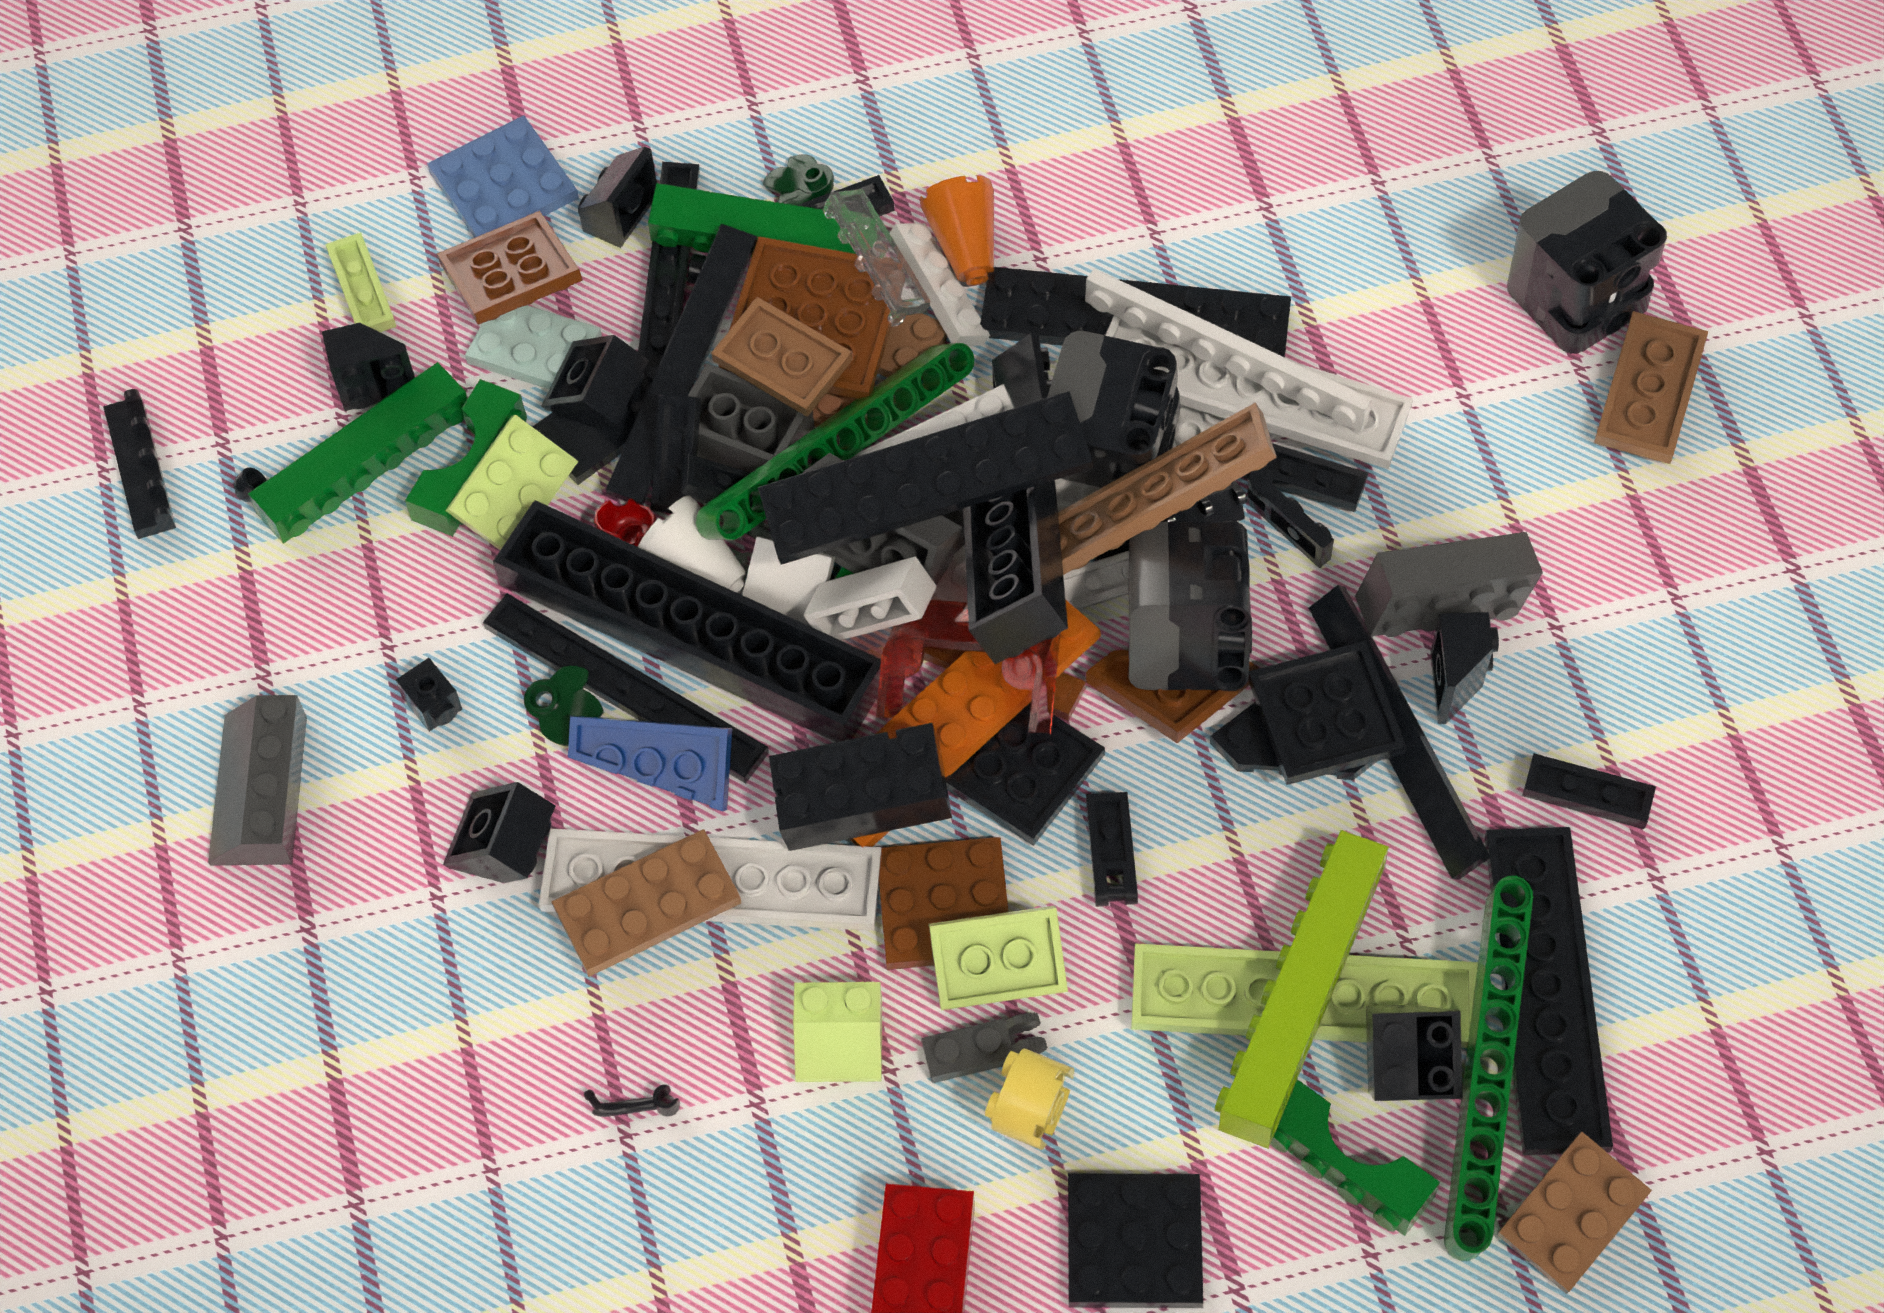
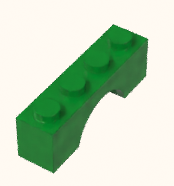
M482 379L478 381L462 407L467 429L475 437L470 451L463 459L452 466L436 470H423L405 499L411 521L452 537L459 525L464 524L446 512V509L511 416L517 415L526 422L527 413L525 412L521 394Z
M1297 1079L1270 1145L1282 1153L1288 1151L1301 1160L1302 1167L1313 1177L1318 1179L1324 1177L1337 1187L1339 1195L1353 1205L1360 1203L1373 1213L1375 1221L1384 1229L1390 1232L1397 1230L1406 1236L1435 1198L1440 1182L1405 1156L1382 1165H1367L1346 1156L1336 1146L1329 1131L1328 1116L1331 1103Z

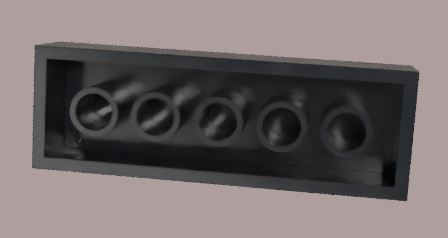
M1055 481L963 508L969 632L994 664L1009 657H1016L1024 650L1044 640L1052 639L1068 629Z

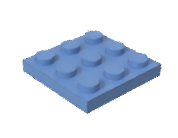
M524 115L427 163L430 174L474 238L538 211L543 216H546L579 199L576 187Z

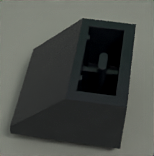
M360 322L322 331L329 368L344 411L364 409L370 405L377 404L415 378L405 344Z
M1038 333L1029 334L992 360L993 389L1004 384L1015 408L1047 398L1052 380H1049L1048 371H1050L1049 352L1047 347H1040Z
M1416 1005L1366 1006L1368 1093L1374 1101L1463 1099L1460 1010Z

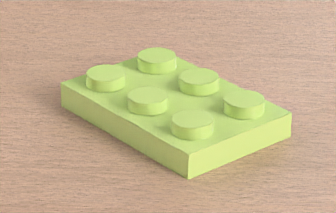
M513 415L450 503L446 512L501 550L534 500L548 506L578 461L517 415Z
M1055 905L929 924L941 1010L1068 992L1057 908Z

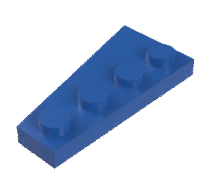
M585 716L570 717L568 758L614 774L630 777L642 784L675 793L674 795L688 800H695L710 805L709 807L722 812L727 810L732 728Z

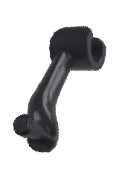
M665 1084L655 1089L653 1097L600 1103L591 1089L584 1092V1098L594 1108L592 1114L598 1117L618 1116L650 1110H657L659 1114L668 1117L675 1115L680 1108V1100L678 1098L669 1104L660 1103L671 1092L670 1086Z

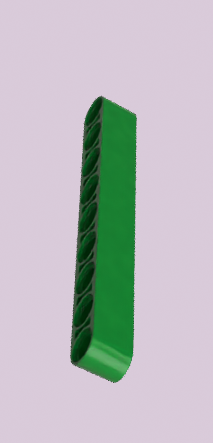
M964 343L939 344L930 347L877 384L869 396L856 399L703 506L696 517L698 532L708 540H735L740 538L766 519L758 487L779 481L780 474L782 480L803 474L806 469L828 453L843 461L851 459L969 375L974 367L973 351ZM894 395H895V399H896L895 405H894V402H893V396H894ZM866 414H867V418H868V423H867V425H866V422H865V415H866ZM837 434L839 435V438H840L839 445L837 444V441H836V440H837ZM809 454H810V456H811V464H810V466H809V464H808V455H809ZM750 494H752V497H753V506H752V508L750 507V504H749ZM721 515L724 519V525L722 529L719 525V518Z
M1518 876L1502 878L1487 896L1485 902L1462 1087L1463 1099H1461L1444 1232V1246L1447 1252L1459 1261H1470L1478 1257L1490 1246L1494 1232L1533 902V892L1529 883ZM1500 893L1511 894L1516 899L1518 907L1511 908L1506 906L1501 900ZM1502 933L1507 935L1513 943V948L1506 949L1501 947L1496 941L1495 934ZM1498 974L1502 976L1508 984V990L1496 988L1490 980V975ZM1492 1015L1497 1017L1503 1025V1031L1496 1032L1491 1030L1485 1022V1016ZM1480 1058H1491L1498 1067V1074L1487 1073L1480 1064ZM1475 1099L1487 1101L1493 1109V1116L1485 1117L1481 1115L1475 1107ZM1471 1141H1477L1485 1146L1488 1152L1487 1160H1480L1472 1155L1469 1145ZM1466 1184H1472L1480 1189L1483 1197L1482 1203H1473L1466 1197L1464 1192ZM1460 1228H1468L1475 1233L1477 1237L1476 1247H1468L1461 1242L1459 1238Z

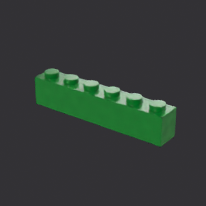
M659 183L656 184L648 220L651 241H656L658 244L666 247H675L677 245L693 247L695 250L703 253H709L721 224L757 236V240L758 237H765L875 258L881 236L879 218Z
M438 362L248 493L256 514L283 544L293 537L302 535L318 519L336 511L341 503L355 493L367 489L375 479L388 470L397 468L405 458L416 450L428 446L436 436L446 429L461 423L464 420L462 407L468 399L466 391Z

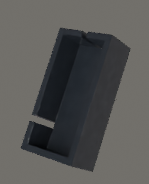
M933 723L896 730L897 738L890 739L888 732L769 756L773 790L777 796L775 797L779 831L788 851L952 818L942 754Z

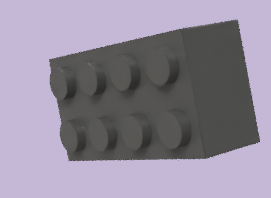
M1527 532L1379 552L1367 571L1355 598L1370 637L1380 635L1396 637L1407 631L1423 629L1426 632L1436 630L1439 613L1489 612L1490 619L1497 618L1500 621L1511 619L1518 615L1543 571Z

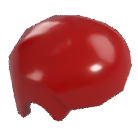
M628 499L627 503L622 506H616L611 500H607L595 511L594 525L595 528L638 547L642 538L657 518L649 507L636 504L633 499Z

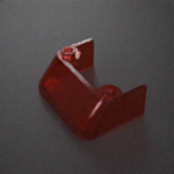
M931 599L922 619L893 626L881 656L876 717L892 719L902 710L905 678L915 675L922 667L925 647L985 652L969 632L968 602ZM1060 634L1024 650L1016 657H1009L1002 661V674L1008 684L1018 689L1032 690L1028 732L1051 734Z

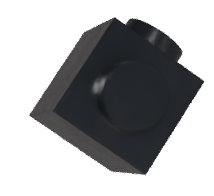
M429 657L396 679L402 699L429 732L437 726L448 724L462 710L457 691Z

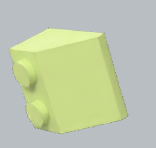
M794 983L795 1081L882 1082L881 983Z

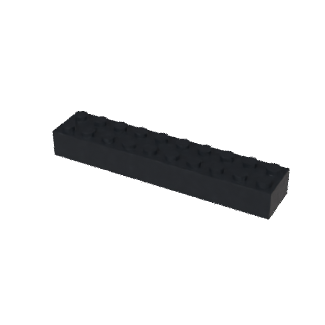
M534 500L493 560L501 586L834 742L853 739L886 684L884 660Z

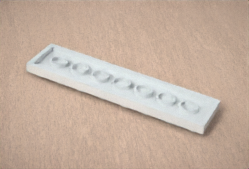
M1115 315L1105 335L1170 350L1175 355L1177 361L1178 382L1176 387L1180 393L1181 405L1222 418H1228L1256 402L1264 414L1270 433L1385 469L1390 467L1412 408L1413 398L1297 363L1372 398L1368 421L1360 432L1350 426L1339 425L1331 417L1316 410H1308L1297 401L1280 393H1272L1261 384L1246 377H1238L1221 365L1210 360H1202L1185 348L1176 344H1168L1160 339L1159 336L1147 330L1134 328L1126 323L1125 320ZM1156 367V368H1154V369L1163 370V371H1165V372H1167V373L1169 372V370H1168L1167 368H1164V367Z
M550 828L539 900L540 910L542 912H555L551 901L687 836ZM709 838L735 885L742 903L706 921L875 931L881 847L864 846L862 848L861 846L822 844L788 851L785 842Z

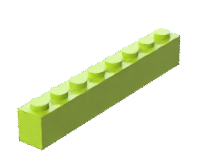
M1340 830L1334 845L1327 843L1319 865L1324 868L1320 878L1313 876L1307 889L1305 900L1310 901L1306 912L1298 910L1291 928V934L1295 935L1292 945L1284 944L1276 963V969L1280 970L1277 980L1269 979L1261 998V1004L1265 1005L1262 1015L1254 1014L1248 1026L1245 1037L1250 1040L1246 1052L1238 1050L1230 1071V1075L1235 1076L1230 1088L1223 1086L1217 1098L1214 1111L1220 1113L1219 1131L1269 1149L1384 872L1389 846Z

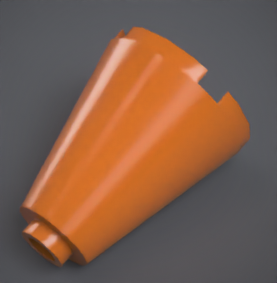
M976 175L978 182H967L966 176H957L940 181L926 189V198L921 196L919 199L921 209L957 279L961 282H966L969 286H976L987 282L988 273L994 272V188L990 179Z

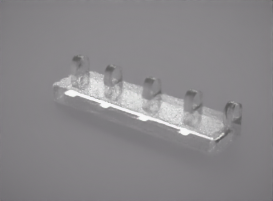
M863 189L830 193L823 208V213L828 219L835 218L841 228L838 233L841 243H850L858 256L855 261L856 268L859 272L867 271L875 284L872 290L874 298L877 301L884 299L890 309L887 317L890 325L893 327L900 325L907 315L926 313L931 304L929 297Z

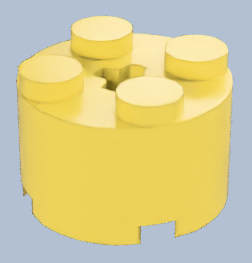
M1025 1048L1020 1053L1010 1051L1001 1075L1005 1076L1006 1079L1000 1093L995 1091L992 1093L985 1110V1116L990 1118L993 1131L1043 1150L1047 1144L1041 1137L1044 1133L1052 1136L1059 1123L1070 1093L1069 1089L1063 1087L1065 1076L1073 1079L1074 1068Z

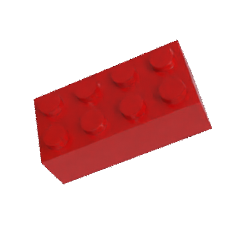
M886 1183L871 1313H965L975 1213L974 1191Z

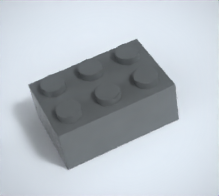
M709 363L704 367L688 395L701 398L697 456L750 473L815 429L813 410L807 417L736 374Z

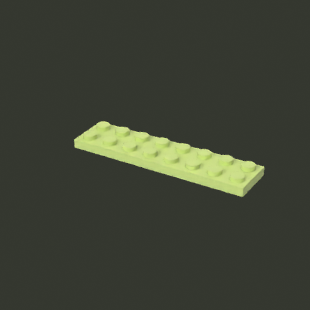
M1135 944L1131 1029L1246 1036L1253 1015L1261 1016L1265 1005L1261 1004V998L1268 980L1276 981L1280 970L1276 969L1280 951ZM1349 955L1314 1040L1367 1043L1366 1006L1416 1005L1460 1010L1461 1048H1467L1478 962Z

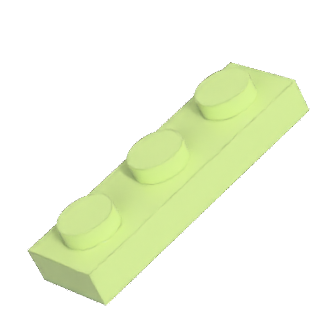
M360 232L325 244L354 323L360 322L379 332L397 327L362 233Z

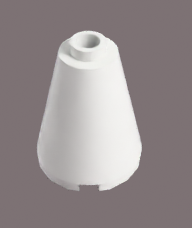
M684 496L671 505L668 509L673 513L664 520L658 518L638 545L639 548L734 592L743 593L744 580L747 576L746 571L724 540H708L698 532L696 517L701 507L691 496Z

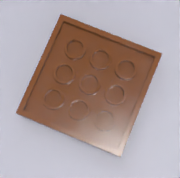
M758 237L729 330L756 297H759L852 352V362L827 393L857 399L867 397L874 388L906 278L907 263ZM718 364V367H719V368H722V369H724V370H727L726 368H724V367H722L721 365Z

